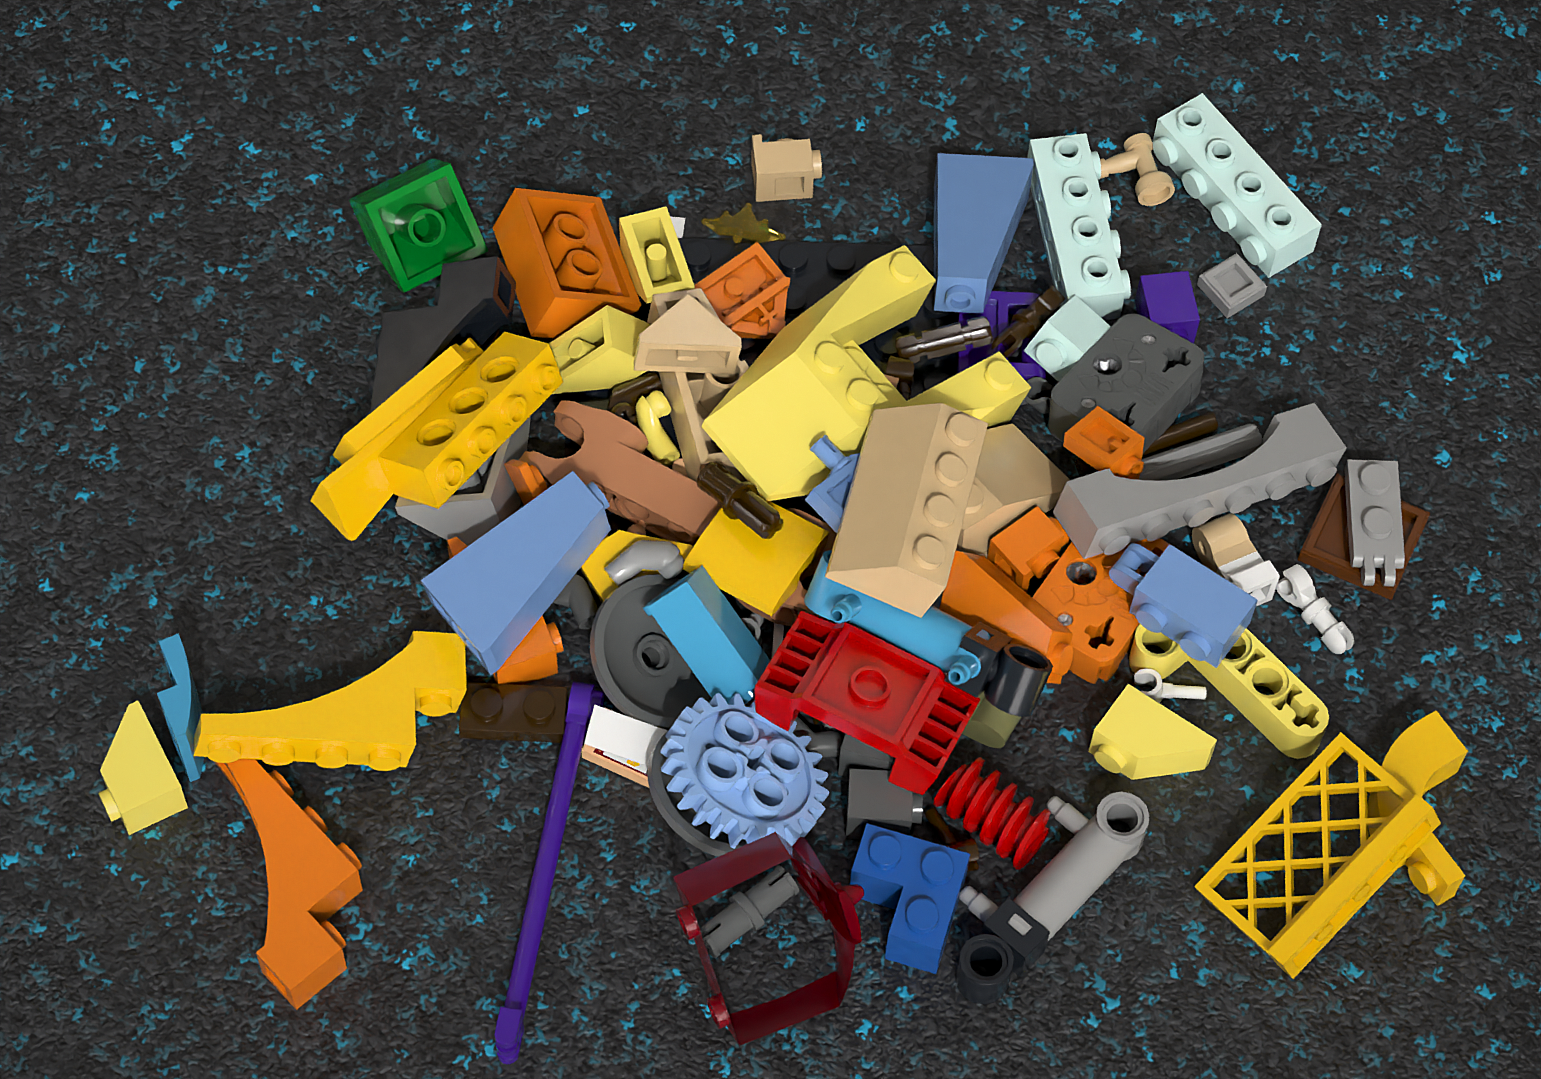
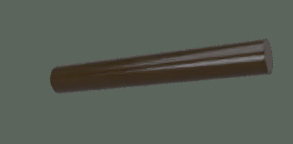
M1210 411L1171 425L1158 440H1155L1142 457L1217 430L1218 423L1215 415ZM1081 458L1076 459L1075 465L1080 477L1098 472V470Z

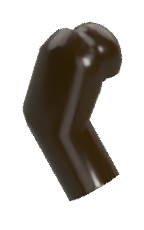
M652 371L614 388L606 410L635 425L637 422L635 406L640 397L643 395L646 398L655 390L663 393L659 377Z

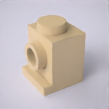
M752 135L751 166L756 202L813 198L814 179L822 178V163L820 150H811L810 139L793 140L784 138L774 142H762V135Z

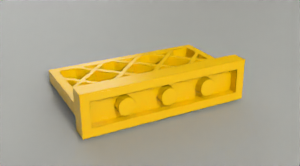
M1340 732L1194 887L1268 954L1283 971L1294 979L1441 822L1434 808L1418 794L1414 795ZM1343 752L1358 763V782L1329 784L1328 768ZM1366 771L1378 781L1367 782ZM1320 777L1321 785H1313L1314 782ZM1391 791L1403 802L1389 817L1368 818L1367 792ZM1359 793L1360 819L1330 820L1329 795ZM1321 795L1322 821L1292 823V806L1300 797ZM1284 815V824H1276ZM1368 828H1377L1369 837ZM1360 829L1361 846L1352 856L1331 857L1330 831ZM1322 831L1323 858L1293 859V833ZM1284 834L1285 860L1256 862L1255 845L1264 835ZM1247 854V862L1238 863ZM1331 867H1340L1332 876ZM1323 868V886L1315 895L1294 896V870ZM1285 870L1286 897H1256V872ZM1247 873L1248 899L1224 900L1213 889L1227 874ZM1295 906H1303L1295 915ZM1286 907V925L1270 941L1257 929V908ZM1248 909V920L1237 910Z

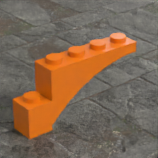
M238 759L229 763L214 762L234 786L250 813L260 837L265 856L269 893L267 931L264 946L256 952L261 971L297 1010L347 969L342 950L346 946V942L327 919L363 891L358 872L362 865L346 844L341 842L338 846H335L324 834L328 829L320 816L311 807L307 806L302 810L292 800L291 797L294 795L292 788L276 770L268 774L257 762L259 761L257 759Z

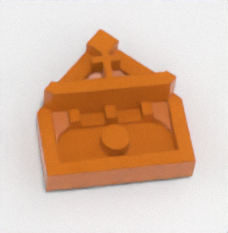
M758 242L694 285L695 289H702L719 319L740 338L774 339L785 327L786 321L784 319L790 277H786Z

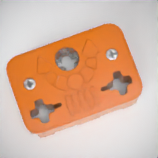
M1144 539L1135 542V544L1143 546L1159 557L1169 546V543L1162 539L1155 541ZM1071 542L1032 597L1073 633L1070 644L1073 648V659L1069 670L1092 684H1095L1099 678L1105 682L1112 678L1120 662L1131 648L1136 629L1140 625L1136 616L1129 613L1133 595L1116 585L1109 576V570L1129 545L1112 555L1102 553L1083 559L1073 542ZM1139 569L1135 571L1143 577H1145L1146 573L1142 572Z

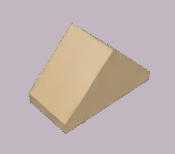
M687 294L639 334L634 357V370L734 374L742 347L741 338L690 294Z

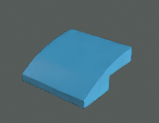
M178 633L158 641L173 687L158 692L157 696L172 741L189 781L192 782L200 778L204 763V757L194 756V735L200 715L203 712L187 656Z

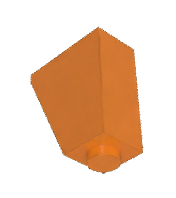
M956 550L939 609L973 627L982 622L1011 637L1012 641L1010 644L1024 645L1040 652L1053 665L1046 683L1061 684L1062 676L1068 672L1073 659V648L1070 645L1073 633L985 556Z

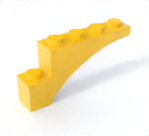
M413 631L407 646L401 652L370 674L334 692L310 701L278 709L233 714H201L194 735V756L208 757L210 760L219 763L234 762L238 759H257L274 766L287 765L296 761L315 762L323 768H339L346 764L369 765L370 768L377 771H391L399 767H406L416 746L415 711H420L426 716L437 717L448 713H456L467 690L465 644L456 633Z

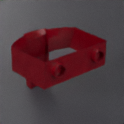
M774 832L673 877L683 905L676 909L677 918L687 939L694 938L713 996L706 999L709 1011L717 1027L721 1029L727 1026L739 1046L840 1007L853 969L855 945L862 942L860 924L854 905L863 898L864 889L861 885L857 884L842 886L838 881L833 883L805 837H799L795 844L791 846L784 838ZM791 859L792 866L799 875V878H797L799 886L825 921L830 919L836 949L835 972L780 998L728 1014L692 906Z

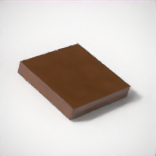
M1336 474L1300 551L1298 561L1392 600L1430 512L1401 501L1405 553L1403 569H1395L1396 580L1394 587L1382 586L1381 568H1375L1374 585L1363 586L1361 582V568L1351 567L1345 477Z

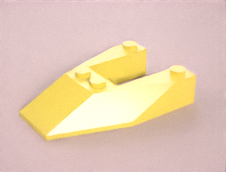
M905 245L868 263L786 325L704 420L701 427L744 478L757 488L758 494L764 501L809 495L813 488L826 480L831 471L810 451L811 447L824 435H827L828 439L846 457L860 453L871 414L875 409L943 403L988 423L987 429L1009 423L1031 389V386L999 351L910 400H905L858 346L916 316L936 281Z

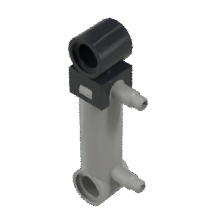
M1127 792L1111 793L1102 799L1097 807L1096 814L1089 820L1071 804L1065 803L1058 796H1053L1047 802L1046 808L1055 816V820L1075 836L1014 900L1008 897L1000 907L983 893H978L971 886H966L960 892L959 899L968 906L969 911L984 922L982 934L966 941L960 951L955 981L958 990L964 998L973 1003L985 1005L994 1003L1003 997L1008 989L1012 971L1021 978L1045 952L1047 942L1123 861L1131 859L1139 852L1149 825L1147 806L1139 797ZM1122 821L1131 828V831L1126 833L1117 832L1108 823ZM979 962L989 963L994 966L998 973L989 977L980 976L975 973L971 966Z

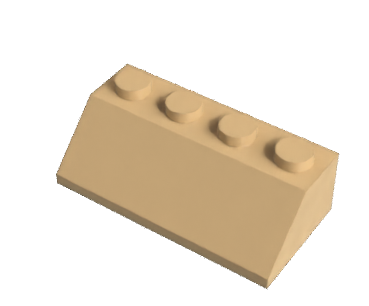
M943 403L875 409L869 420L825 577L922 618L947 586L988 423Z

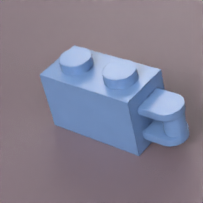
M1131 543L1109 570V576L1112 581L1133 595L1129 613L1136 616V619L1144 628L1155 633L1161 632L1178 643L1188 656L1198 661H1206L1215 668L1218 667L1250 624L1258 601L1255 597L1170 544L1159 557L1143 546ZM1139 569L1146 573V575L1143 577L1135 571Z

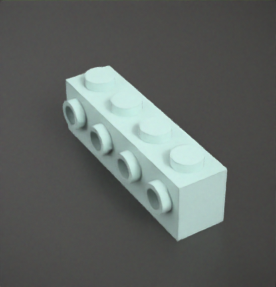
M1203 93L1157 119L1153 138V150L1157 159L1163 165L1169 166L1182 180L1187 193L1201 201L1210 211L1215 224L1222 231L1228 232L1241 246L1244 256L1251 264L1258 265L1269 278L1314 251L1322 224Z
M1086 133L1030 140L1027 158H1033L1030 188L1053 285L1066 298L1059 305V309L1076 295L1103 320L1119 319L1124 299L1130 298L1131 286L1127 270H1120L1117 259L1120 258L1121 254L1118 231L1110 230L1108 223L1111 215L1109 194L1107 190L1100 191L1098 180L1101 178L1099 154L1097 151L1091 152Z

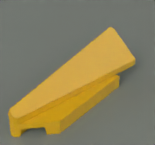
M468 338L461 346L458 344L450 346L342 437L333 453V456L342 465L320 482L310 501L346 539L350 541L356 540L394 494L378 456L484 352L471 338Z

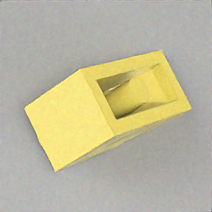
M667 207L619 218L620 250L636 292L646 303H651L653 294L695 289Z
M606 305L548 343L563 383L552 394L616 388L645 373L646 371L634 370V357L639 334L649 327L650 323Z
M1128 684L1094 729L1088 752L1093 754L1096 761L1106 770L1112 773L1121 772L1131 780L1204 770L1211 760L1217 739Z
M139 701L129 704L100 769L107 789L99 792L98 795L111 822L121 818L128 834L131 835L187 809L188 806L181 785Z

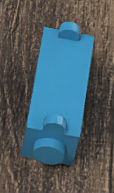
M703 565L663 590L657 597L642 607L648 616L652 615L711 696L709 702L716 693H720L727 704L735 693L740 694L744 705L755 698V685L771 660Z

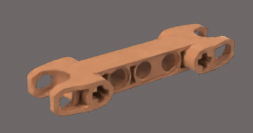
M561 400L554 410V425L564 436L576 442L581 448L574 455L560 459H554L536 451H525L519 460L526 462L529 466L533 464L540 471L546 482L547 489L574 471L585 485L592 481L598 486L609 502L610 507L607 510L634 524H638L642 520L647 523L645 530L662 539L689 544L693 548L722 506L714 498L699 489L697 482L643 455L649 443L647 437L637 426L607 410L592 408L574 401ZM794 508L786 509L829 531L826 547L801 573L797 589L773 616L738 598L736 599L747 609L775 624L791 627L800 611L829 621L817 615L805 605L804 598L807 590L803 588L801 583L807 577L815 574L823 553L833 549L837 533L827 523L804 511Z

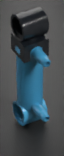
M832 550L823 553L804 598L805 605L811 611L835 623L850 622L940 668L947 673L944 681L976 698L984 692L986 700L1001 711L1019 717L1032 715L1053 668L1051 661L1047 657L1027 646L1010 644L1012 641L1011 637L982 622L973 627L932 605L923 617L920 618L825 577Z

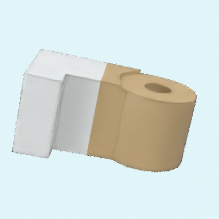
M1228 513L1193 528V544L1205 567L1247 593L1252 592L1250 595L1258 599L1256 606L1272 600L1280 575L1270 560L1263 561L1250 541L1243 523L1235 514Z

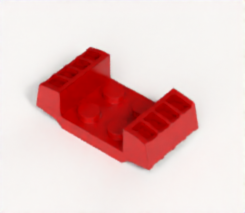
M800 611L755 685L756 713L778 727L789 731L801 711L896 758L888 782L923 795L938 778L981 699L944 681L946 675L940 668L846 622L834 624L804 611Z

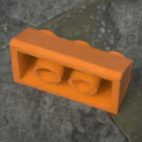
M522 188L514 189L495 222L493 230L507 270L516 282L515 292L531 337L556 339L606 305L629 315L639 310L641 302L601 197Z

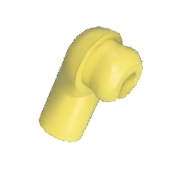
M655 390L646 398L642 395L635 406L638 428L648 439L647 450L653 459L669 467L673 465L675 460L679 459L680 452L659 421V418L671 412V406L661 391Z

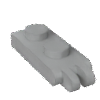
M1348 459L1344 468L1350 565L1351 567L1361 568V582L1363 586H1373L1375 583V568H1381L1382 586L1394 587L1396 580L1395 569H1403L1405 561L1398 461Z

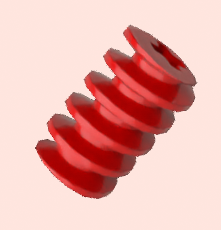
M978 757L970 764H964L953 772L938 791L933 804L940 807L948 803L946 813L953 820L965 815L963 828L970 833L982 828L980 841L986 846L998 841L996 854L1003 859L1015 854L1013 867L1019 870L1034 857L1047 838L1049 829L1046 825L1051 811L1046 808L1034 817L1030 815L1034 798L1029 795L1016 804L1013 798L1018 786L1012 782L999 791L996 787L1001 773L995 770L985 778L981 777L980 773L985 760Z

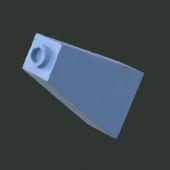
M938 153L934 181V278L936 279L934 283V311L984 312L1029 199L1033 158Z
M574 471L570 472L421 580L433 606L490 675L500 669L611 530L605 512L610 507L608 500L594 482L591 481L585 485Z

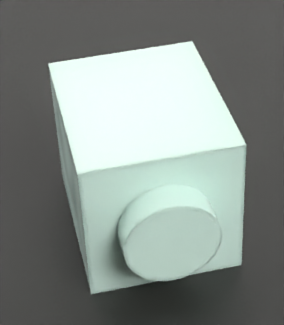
M1074 295L1046 321L1024 351L1059 382L1111 326L1080 298Z

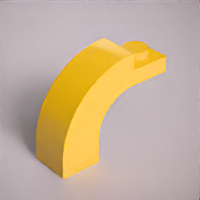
M1435 710L1408 727L1396 739L1387 752L1381 767L1414 795L1418 794L1422 798V795L1458 772L1468 750ZM1391 791L1370 792L1368 818L1389 817L1403 801ZM1369 828L1370 836L1377 828ZM1433 833L1401 865L1408 867V874L1414 886L1421 893H1428L1437 906L1455 896L1465 877V874Z

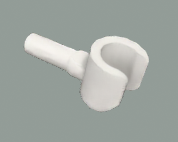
M1141 669L1134 675L1135 684L1154 687L1151 691L1141 692L1158 703L1163 698L1203 700L1206 698V687L1162 683L1160 674L1153 669Z

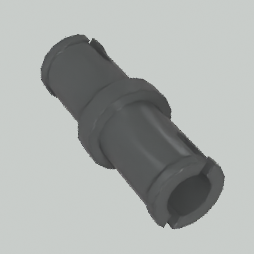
M777 865L772 872L744 894L737 891L729 898L730 905L702 927H699L706 949L710 948L709 954L712 957L717 958L722 951L750 929L754 932L758 931L765 925L763 920L793 895L796 896L800 892L789 873L783 875L785 869L782 866Z

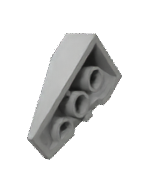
M531 416L439 509L399 496L395 505L398 515L445 540L458 537L469 546L520 509L521 498L504 464L512 459L519 460L523 453L527 451Z

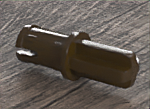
M717 461L716 464L710 462L700 471L697 477L698 488L714 498L722 506L723 512L727 517L734 520L740 519L764 539L772 538L777 531L782 529L784 522L780 518L779 512L758 496V490L751 482H741Z

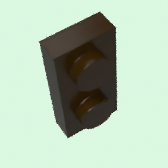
M466 682L467 690L461 701L460 738L562 743L567 715V687Z

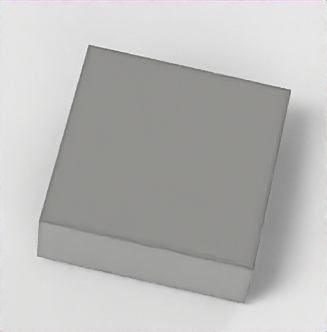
M1237 253L1199 275L1197 283L1198 287L1226 318L1265 296L1267 289L1265 283Z

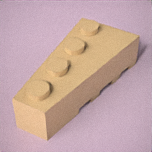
M699 288L653 294L647 323L651 325L687 294H690L718 319L719 317L702 289ZM738 358L734 374L658 371L665 397L671 406L670 415L688 478L697 482V477L704 466L710 462L716 464V461L720 462L741 482H748L701 427L708 415L749 369L745 360L740 361Z

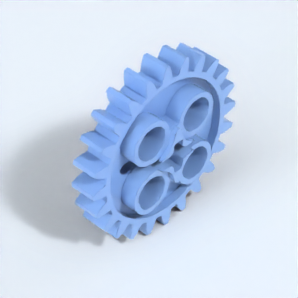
M716 693L709 703L701 697L692 708L687 706L666 733L665 737L668 740L661 749V754L668 758L661 767V772L674 776L666 788L671 792H682L684 796L677 805L678 809L693 808L697 813L693 818L692 824L697 826L707 821L711 824L710 838L715 839L721 832L728 834L730 847L734 849L741 839H746L747 844L774 832L784 838L791 846L795 844L799 837H805L825 810L822 803L829 795V791L821 785L828 777V773L814 768L821 760L822 755L815 752H807L805 749L811 741V737H796L792 733L796 728V721L793 722L789 731H786L756 713L755 700L749 707H746L740 694L735 693L728 704L720 693Z

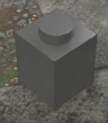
M850 769L847 789L845 839L861 840L867 823L910 836L911 824H921L923 795L888 782L891 771Z

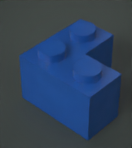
M867 823L851 870L850 884L862 886L864 896L861 900L896 910L888 933L885 959L937 974L959 902V895L965 883L970 854Z

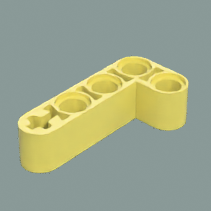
M1141 624L1137 627L1129 655L1130 668L1134 674L1141 669L1148 668L1157 671L1161 678L1164 679L1185 662L1189 661L1282 753L1288 757L1300 759L1307 758L1318 749L1328 725V709L1247 628L1229 651L1235 654L1238 659L1230 660L1224 658L1218 667L1215 668L1206 661H1198L1191 658L1181 649L1178 643L1161 632H1151ZM1145 646H1158L1161 649H1163L1165 653H1151L1145 648ZM1254 687H1267L1273 691L1274 695L1261 694Z

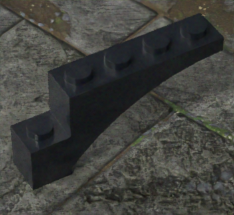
M498 256L443 264L441 282L435 289L437 306L383 313L381 333L376 336L375 340L377 363L375 375L370 379V394L372 398L370 413L454 344L461 346L468 338H471L481 347L502 325L512 324L516 282ZM393 494L381 509L395 508L399 496Z

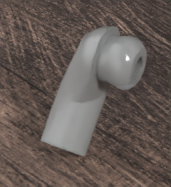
M639 540L614 559L604 570L619 587L630 581L643 569L658 570L664 578H674L682 572L684 559L679 555V548L669 541Z

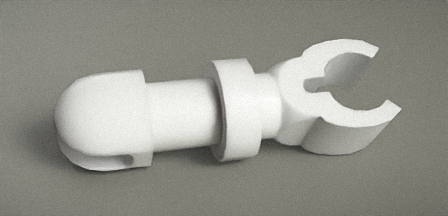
M1298 564L1284 570L1283 575L1285 577L1279 580L1276 586L1279 595L1288 603L1301 608L1303 611L1301 618L1307 625L1314 624L1323 635L1321 640L1330 651L1335 654H1342L1345 650L1351 649L1354 644V637L1343 621L1338 622L1330 613L1331 605L1326 598L1322 597L1319 599L1316 596L1313 581L1307 571Z

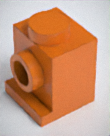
M1037 506L990 540L987 559L1027 593L1030 579L1033 576L1040 579L1051 572L1060 559L1061 547L1069 542V536L1057 519L1053 517L1048 518Z

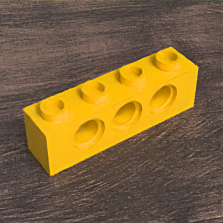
M504 332L378 456L394 495L439 509L563 383L550 345L508 332Z

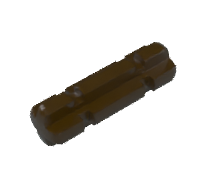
M980 316L968 319V325L961 326L960 322L921 331L922 336L915 338L914 333L900 336L895 339L898 357L909 359L916 363L921 361L920 356L927 355L928 359L964 351L966 350L965 345L973 344V348L988 345L993 339L990 323L987 317Z

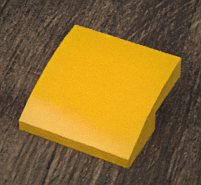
M767 501L769 505L779 512L780 518L783 519L784 523L782 529L777 531L772 538L764 539L740 519L734 520L727 517L723 512V508H721L685 559L683 570L691 573L703 565L719 589L773 616L797 589L801 573L826 547L829 531L771 501Z

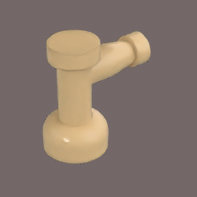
M1139 133L1129 137L1124 142V153L1117 154L1106 160L1104 158L1100 159L1101 178L1108 177L1109 174L1123 173L1133 169L1138 170L1140 179L1135 185V193L1139 203L1142 205L1154 206L1161 204L1174 194L1175 187L1171 177L1165 172L1158 171L1151 153L1153 142L1150 135L1146 133Z

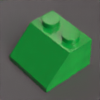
M434 158L349 199L368 244L403 293L441 275L442 266L445 263L471 260L488 251L451 163Z

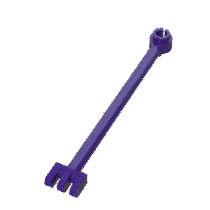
M574 681L570 691L566 726L504 1007H500L494 1034L497 1057L504 1064H512L519 1057L524 1035L523 1020L585 732L587 733L594 705L600 707L604 705V691L595 690V684Z

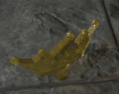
M747 203L733 217L728 211H725L720 218H704L701 220L703 225L709 227L716 234L733 236L735 243H740L742 238L758 243L785 240L786 238L785 234L768 228L769 222L767 219L756 221L752 211V204Z

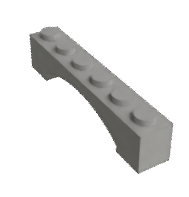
M1312 403L1274 415L1262 438L1263 443L1259 445V448L1229 467L1197 477L1166 481L1114 476L1110 468L1067 481L1053 513L1083 559L1102 553L1112 555L1131 543L1144 539L1155 541L1171 530L1186 525L1197 527L1213 516L1228 511L1233 514L1239 513L1253 503L1268 498L1278 500L1288 495L1292 490L1310 484L1313 487L1320 486L1335 475L1337 471L1336 466L1347 447L1317 405Z

